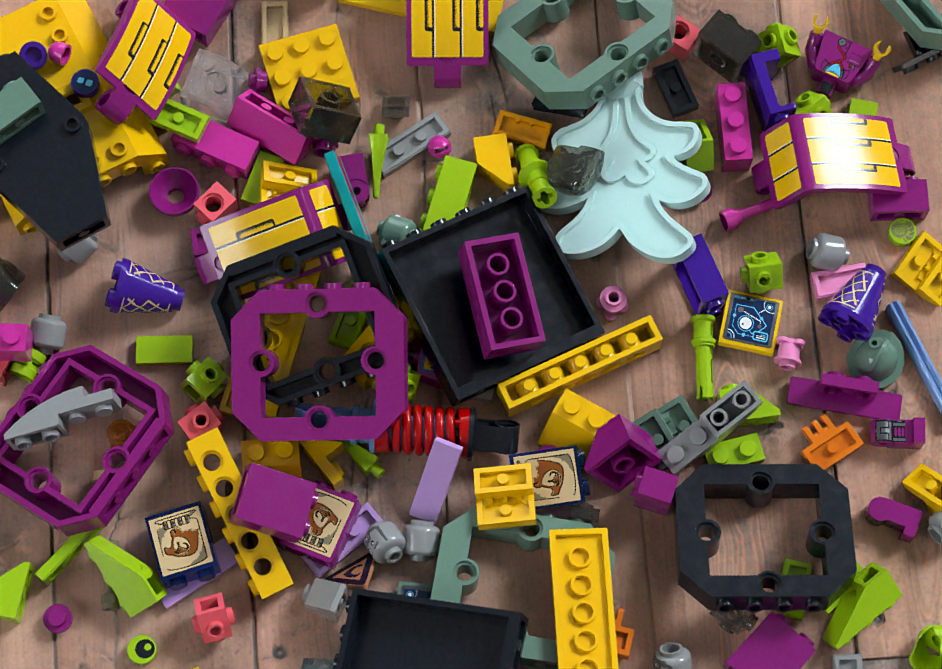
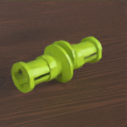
M522 144L514 153V157L521 167L518 175L521 188L529 187L536 207L549 208L557 200V192L551 187L552 168L548 162L538 158L539 153L534 145Z

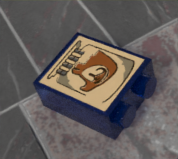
M578 445L509 455L510 465L531 463L535 509L586 502L585 496L591 495L589 480L582 477L581 468L586 464L584 450H578Z
M200 501L145 518L160 579L166 589L180 590L187 587L188 582L198 579L201 582L209 581L216 577L215 574L222 572L206 511Z

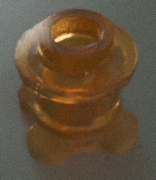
M123 419L111 423L107 430V438L111 443L110 448L115 446L122 447L137 426ZM122 432H125L122 437H119Z

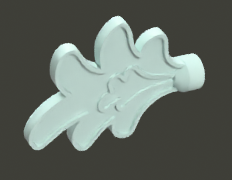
M642 70L604 96L584 119L559 129L551 139L554 152L561 161L567 164L553 172L551 176V187L557 192L556 202L549 208L540 209L545 213L553 215H563L581 210L555 237L566 259L579 260L599 255L614 245L621 235L625 236L628 243L639 254L662 264H675L684 261L696 249V242L690 232L673 220L663 209V206L670 209L690 208L700 203L709 194L711 185L707 176L678 162L691 158L697 153L702 143V134L699 127L693 122L663 120L653 115L646 108L643 99Z

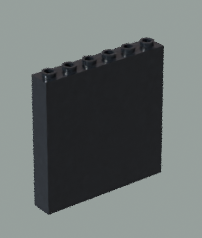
M518 186L510 188L503 193L502 197L496 200L494 197L487 198L479 203L480 207L470 210L469 207L458 211L454 218L447 221L445 218H441L430 225L431 228L424 231L416 229L408 233L406 239L399 242L396 239L388 241L381 246L378 254L386 278L452 407L497 387V384L600 338L605 333L541 209L536 207L532 199L533 194L528 186L521 189ZM519 232L546 341L538 350L484 360L457 252L465 241Z
M353 588L352 595L348 597L346 602L347 618L346 623L342 625L340 630L341 646L339 653L335 655L333 668L519 669L529 619L522 612Z

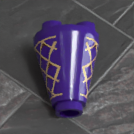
M127 258L116 261L111 279L116 280L115 286L108 290L105 306L110 307V312L162 313L172 312L173 310L180 311L185 292L184 289L178 288L177 284Z
M867 264L865 268H861L823 306L818 320L822 324L838 332L837 336L845 342L851 343L853 339L867 342L874 331L886 282V272L874 264Z

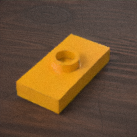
M500 109L492 135L506 133L508 142L519 145L532 144L537 150L545 152L552 123Z

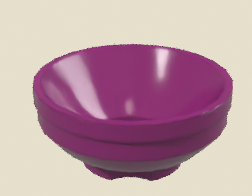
M170 167L161 170L154 176L149 186V197L153 206L167 216L177 217L187 214L194 208L193 203L199 199L200 189L197 179L191 172L181 167ZM178 190L183 192L184 199L182 202L173 204L168 200V196L172 191Z

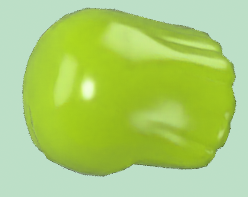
M928 625L919 632L916 644L909 657V663L913 669H942V625ZM927 646L939 652L940 655L929 654Z

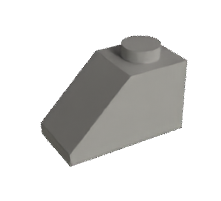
M315 578L313 585L308 584L306 586L302 600L305 601L304 606L307 611L338 623L349 595L346 585Z

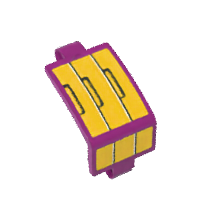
M123 0L115 11V15L120 19L95 68L96 73L114 87V89L109 88L108 91L100 96L95 107L115 125L122 123L135 106L150 119H157L180 77L196 36L195 31L161 0Z
M406 0L407 65L434 66V88H461V66L488 65L489 63L488 0Z
M803 113L788 116L759 135L764 160L751 168L755 192L759 195L771 194L774 209L785 208L812 193L844 192L903 195L908 192L905 177L909 175L914 176L916 173L910 147L897 143L892 119L848 113Z
M326 179L297 188L201 225L200 231L209 253L194 258V262L202 283L205 285L216 280L220 281L227 265L334 225L346 231H351L352 229L343 205H338L331 184ZM342 249L306 262L305 270L298 278L286 279L275 274L241 287L244 299L250 298L259 290H267V285H284L346 262ZM287 257L283 261L284 270L287 273L294 270L295 260L292 257Z

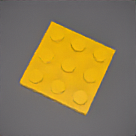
M337 24L259 45L276 105L300 118L360 101Z

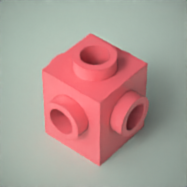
M205 401L202 404L195 403L185 411L186 416L177 421L190 440L217 427L222 435L221 431L225 429L220 422L224 419L215 405L209 408Z
M222 592L194 600L196 616L192 617L195 633L202 634L204 644L220 642L225 638L233 636L231 625L236 624L232 607L226 608Z

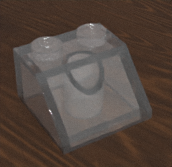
M198 49L179 95L181 104L206 114L210 118L227 123L237 96L248 90L249 73L224 56Z

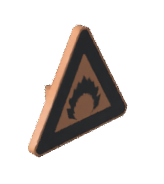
M369 552L323 579L342 583L347 588L368 589L376 561Z

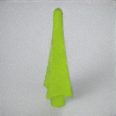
M374 124L373 133H369L374 199L379 198L382 168L389 140L388 134H384V124Z
M337 440L344 443L345 450L367 477L371 473L377 479L383 476L385 470L380 466L381 462L378 461V456L370 453L358 444L351 445L350 441Z

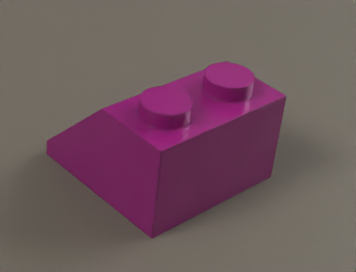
M618 414L597 430L584 468L587 473L619 493L635 481L637 473L643 474L646 466L652 468L662 461V458L652 436L621 414Z

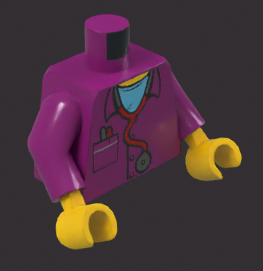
M816 13L812 21L814 30L810 31L805 47L807 67L812 70V80L819 82L816 93L824 94L830 99L834 90L846 93L849 88H858L870 81L882 63L880 59L890 54L891 46L882 54L878 51V46L882 40L874 44L872 51L828 30H825L823 34L822 29L828 26L829 18L828 16L826 17L824 25H817L815 20L818 13Z

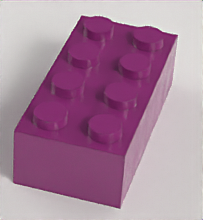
M519 232L465 241L457 253L484 360L538 350L546 341Z

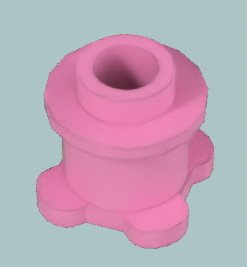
M608 286L601 292L600 297L597 298L596 307L603 311L607 321H614L617 315L628 311L627 295L621 287ZM609 299H615L617 302H611Z
M786 336L777 337L775 347L778 348V352L773 361L778 365L779 369L794 371L796 367L801 366L802 362L799 359L800 351H803L805 341Z

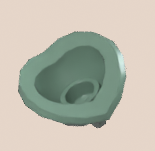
M885 330L873 331L871 338L867 342L856 340L851 345L847 355V365L854 378L856 376L870 377L872 381L879 382V388L893 384L901 375L905 364L904 349L901 341L893 332Z

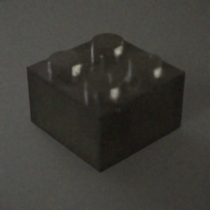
M718 10L699 31L693 55L730 83H738L745 76L750 56L759 53L762 41L754 31L746 30L739 25L732 15Z
M299 76L288 101L299 134L308 138L326 139L331 143L340 142L350 145L362 119L350 88Z

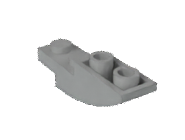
M746 380L742 381L699 415L700 418L658 450L662 460L671 472L677 475L694 460L700 459L726 438L763 402Z
M83 386L67 390L46 400L26 413L4 434V440L14 450H27L39 443L56 442L60 437L69 435L68 424L77 425L93 417L109 416L114 411L122 409L121 400L112 388L89 394Z

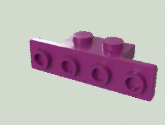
M828 371L821 375L819 381L792 376L789 382L787 404L871 419H900L902 395L878 391L879 382L872 381V378L867 376L851 378L845 377L843 373L838 371Z

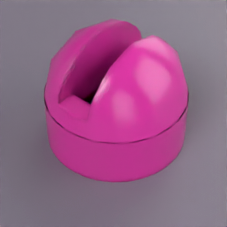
M64 42L52 43L48 48L50 60L62 66L68 62L72 51L71 45Z
M441 135L432 137L428 142V151L436 158H445L451 152L449 140ZM445 147V149H443V150H440V151H437V152L435 151V149H439V148Z

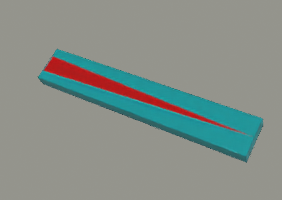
M334 150L325 153L324 158L353 234L372 242L341 158Z

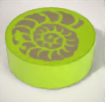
M907 218L894 220L888 229L889 240L898 247L910 245L917 234L915 224Z

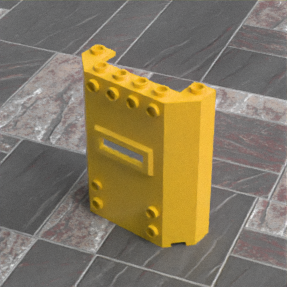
M37 0L0 17V55L10 54L14 51L19 55L20 49L25 43L31 41L41 43L47 51V62L36 71L65 98L74 94L71 79L77 71L89 69L96 73L95 68L108 44L86 0ZM54 42H64L71 45V56L64 66L54 63L49 58L48 48ZM96 73L100 81L98 93L91 98L79 97L81 102L73 106L84 115L92 131L103 186L109 185L113 179L121 175L128 176L134 173L140 166L144 175L149 173L156 174L163 170L170 163L145 113L135 106L122 123L115 125L96 109L95 106L100 96L108 91L109 88L114 89L109 82ZM0 194L20 236L25 233L31 234L36 232L38 229Z

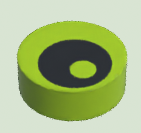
M138 635L128 643L127 653L135 664L147 665L156 658L157 645L151 637Z

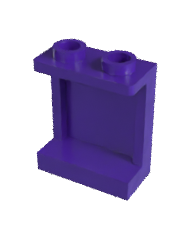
M777 48L752 54L745 73V80L763 132L788 116L794 115L797 109L795 103L779 105L771 80H774L780 61Z

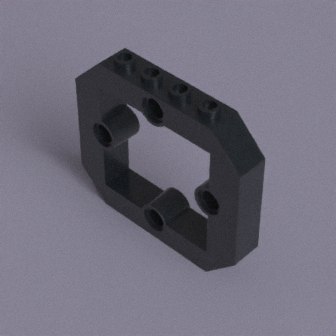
M332 225L227 265L210 303L230 357L231 319L246 304L241 287L275 274L286 279L298 278L304 272L306 262L340 249L343 251L354 283L369 282L370 288L378 289L397 307L374 243ZM287 257H292L296 265L293 271L287 273L283 268V261ZM365 312L375 337L374 312ZM265 326V349H268L272 344L273 337L270 329ZM369 347L340 358H321L315 363L313 368L276 382L273 375L265 378L266 400L277 405L287 404V407L290 408L304 403L302 398L313 393L314 398L330 393L329 387L340 384V387L344 388L357 383L355 378L365 373L367 378L375 376L366 372L361 364V356ZM379 352L373 354L370 359L373 368L379 369L384 364V357ZM261 355L256 362L257 368L260 371L266 370L269 366L265 355ZM327 363L335 368V376L330 380L326 379L322 373L323 367Z
M702 464L675 489L673 513L678 585L708 610H717L721 613H728L733 610H747L751 613L761 612L762 610H776L781 613L792 610H806L807 612L815 613L827 610L853 584L857 566L848 488L819 465ZM772 498H815L817 520L812 522L809 527L806 549L810 555L821 558L823 575H780L771 570L762 571L758 575H710L709 558L718 552L721 528L713 520L706 519L705 499H745L747 504L754 508H764L770 504ZM702 537H707V538H709V539H711V540L706 541V540H703V539H701V538H702ZM817 537H823L826 540H820ZM769 588L774 592H766L763 589Z

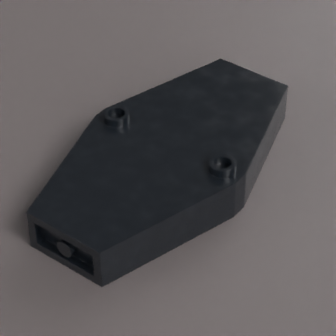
M14 51L10 54L0 55V91L8 82L16 81L22 77L39 98L46 113L0 145V194L62 252L111 226L94 138L84 115Z

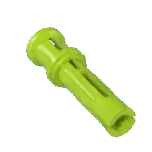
M699 314L690 317V323L693 324L691 346L695 349L696 400L708 401V398L709 400L715 399L712 349L716 345V339L713 338L715 316L709 314Z

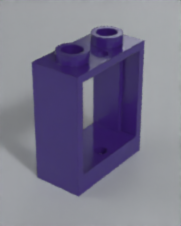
M701 233L693 236L696 242L694 253L684 261L672 265L694 314H709L717 317L722 313L721 311L725 306L729 292Z

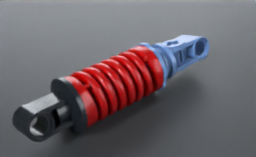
M374 400L372 407L368 409L360 408V405H354L353 409L330 407L335 413H338L336 414L337 417L376 416V400ZM408 403L409 410L381 439L346 440L350 441L351 445H357L359 442L368 444L370 453H390L393 450L395 454H400L404 451L406 455H411L414 451L417 456H421L425 452L429 457L435 438L440 437L462 446L463 450L460 457L467 461H472L474 451L496 452L504 455L518 453L520 423L506 419H477L476 407L458 408L456 414L453 407H447L444 415L442 406H436L433 414L431 405H426L422 413L421 405L415 404L411 412V406ZM296 405L294 417H305L307 410L317 405ZM318 412L314 417V423L317 427L323 428L327 424V416L323 412Z

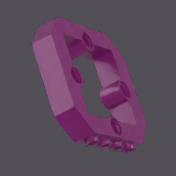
M369 282L353 283V288H342V283H325L324 289H313V284H296V289L284 290L283 284L267 285V290H259L231 319L232 413L260 441L381 439L409 410L407 317L378 289L370 288ZM322 296L325 299V308L320 312H316L312 306L313 300L316 297ZM374 312L375 346L369 347L363 352L361 364L366 372L375 375L376 416L337 417L334 410L330 407L317 405L308 409L305 417L266 418L265 378L271 377L277 372L279 359L273 351L265 349V315L308 314L313 318L324 319L332 315V313ZM379 352L384 357V364L379 369H375L372 367L370 359L373 354ZM261 355H265L269 360V366L264 371H260L256 365L257 359ZM318 412H323L327 416V424L323 428L317 427L314 423V417Z
M92 345L53 354L41 366L39 374L24 389L21 398L14 407L9 409L4 421L0 425V494L66 536L106 527L174 434L168 395L160 385ZM79 376L93 384V393L109 388L115 389L114 392L120 398L122 408L127 404L145 415L122 447L115 446L105 452L102 458L105 471L80 505L60 494V481L46 467L36 466L25 472L14 465L24 450H14L4 440V434L21 417L46 400L69 390ZM125 461L122 467L116 469L120 462ZM47 481L42 488H39L43 482Z

